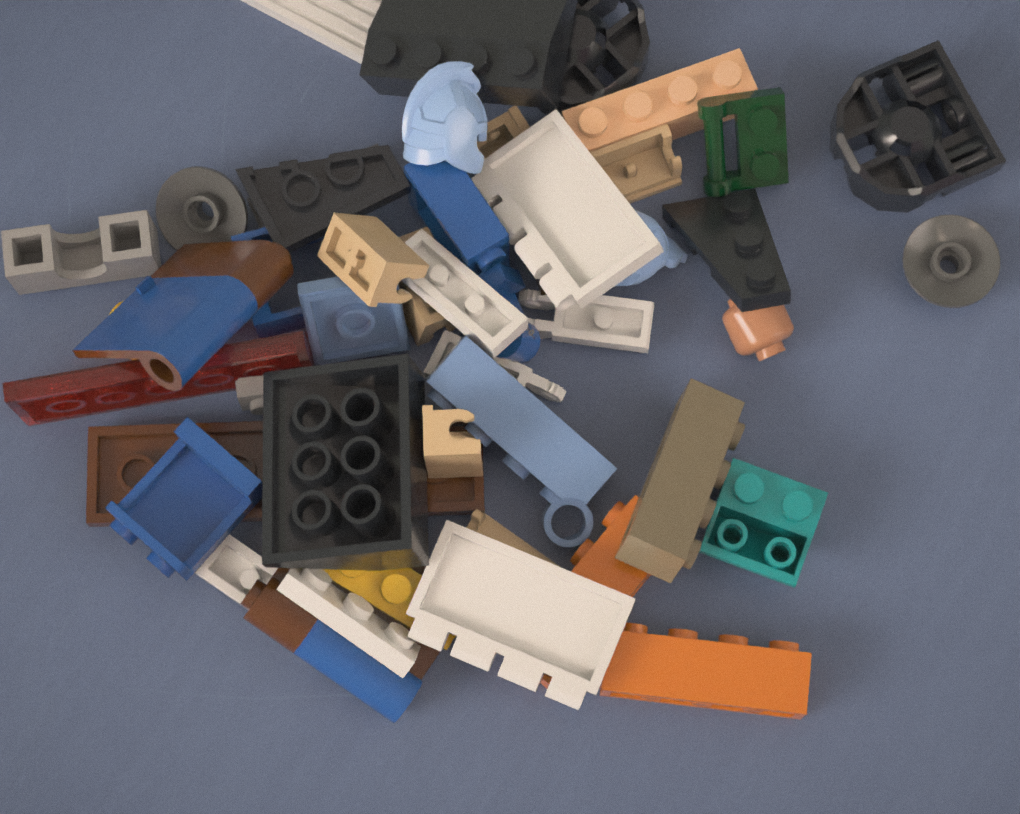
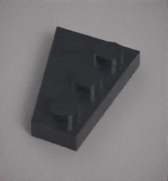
M389 145L333 153L328 158L298 163L297 159L279 162V166L254 170L253 166L235 169L272 242L281 244L289 253L325 236L333 213L365 216L411 193V186Z
M755 188L731 192L721 197L709 196L662 205L663 220L670 228L676 227L684 237L685 246L693 255L699 254L710 267L712 278L741 312L790 304L791 289Z

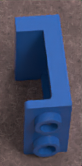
M188 417L174 431L178 440L119 504L111 501L105 507L115 518L109 526L131 546L138 539L141 540L152 550L146 557L150 563L167 578L176 571L186 581L255 507L263 495V482Z

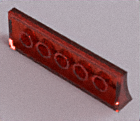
M299 331L225 344L177 391L168 390L154 381L144 369L139 359L4 382L2 385L4 402L28 426H35L236 391L235 381H238V378L262 376L263 372L314 366V360L307 331Z

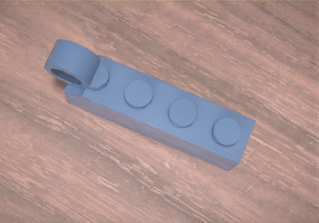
M464 335L425 379L433 387L427 396L443 410L456 407L457 409H464L474 414V421L469 422L464 428L476 439H480L485 447H488L493 440L508 453L502 461L523 480L531 473L545 485L539 492L548 501L542 512L541 523L549 539L562 547H575L582 544L588 539L593 529V515L586 504L618 468ZM565 505H573L582 512V526L572 536H559L552 529V516L558 508Z

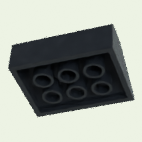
M382 0L368 29L359 75L380 95L409 97L416 83L436 65L448 61L469 62L474 65L472 72L477 76L481 84V89L477 92V95L482 103L557 109L577 0Z
M409 354L263 372L262 565L264 567L384 571L429 566L427 469L424 459L422 405H425V375Z

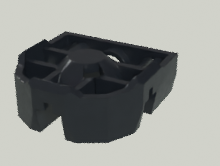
M577 0L559 103L556 109L561 116L564 110L639 84L648 61L650 40L644 9L638 0ZM619 1L621 3L625 2L630 13L609 28L603 18L616 9ZM596 31L605 36L604 49L595 42ZM600 64L616 80L606 88L593 75L596 73V67ZM538 108L542 113L546 115L555 110L550 108Z
M939 40L860 73L837 104L830 124L829 151L834 160H843L845 164L843 168L847 174V184L852 194L878 211L908 213L919 208L925 202L934 199L935 195L939 193L944 197L995 174L1002 169L1006 162ZM877 77L879 80L883 78L882 86L891 101L880 107L868 85ZM941 103V111L947 126L955 133L943 139V130L939 118L930 108ZM895 142L903 146H910L909 156L898 155L890 149ZM874 144L877 149L875 152L876 158L860 165L853 152ZM922 162L925 163L935 183L928 186L922 184L915 169H918V164Z

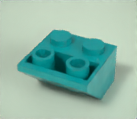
M733 458L727 477L719 492L717 504L708 523L699 553L795 588L828 492Z

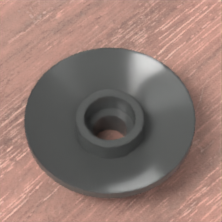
M203 166L181 169L171 175L159 190L156 200L158 226L164 238L175 250L180 249L184 244L232 241L231 236L245 233L247 230L248 211L242 193L231 179L215 169ZM203 202L211 206L214 212L213 217L207 216L203 212Z
M940 215L924 221L911 233L903 251V269L912 289L926 301L945 308L966 307L984 298L995 285L1000 271V254L993 237L979 223L959 215ZM944 260L952 262L955 265L956 272H944L940 268V262Z

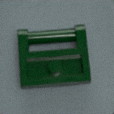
M781 87L702 98L697 102L698 117L704 123L707 175L703 177V192L705 195L721 197L730 194L732 191L789 183L785 93ZM734 114L738 170L726 171L722 118Z

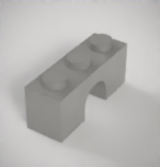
M141 210L98 217V229L81 234L60 233L55 231L50 224L1 231L5 277L17 293L23 295L151 276L161 267L157 228L148 211Z

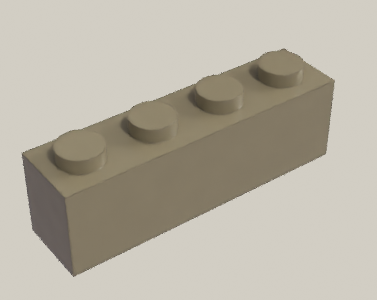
M690 378L674 407L616 553V559L668 583L673 581L681 567L688 570L691 569L702 545L701 541L695 539L698 527L702 529L707 527L717 504V501L710 499L713 487L718 490L721 488L731 467V462L724 459L728 449L731 451L735 450L745 429V424L738 421L745 402Z

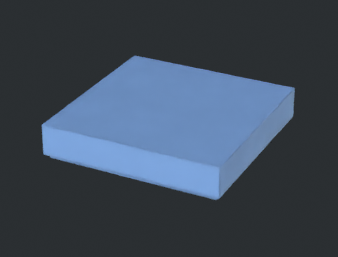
M338 276L297 284L298 296L315 366L411 350L402 303H378L377 307H370Z

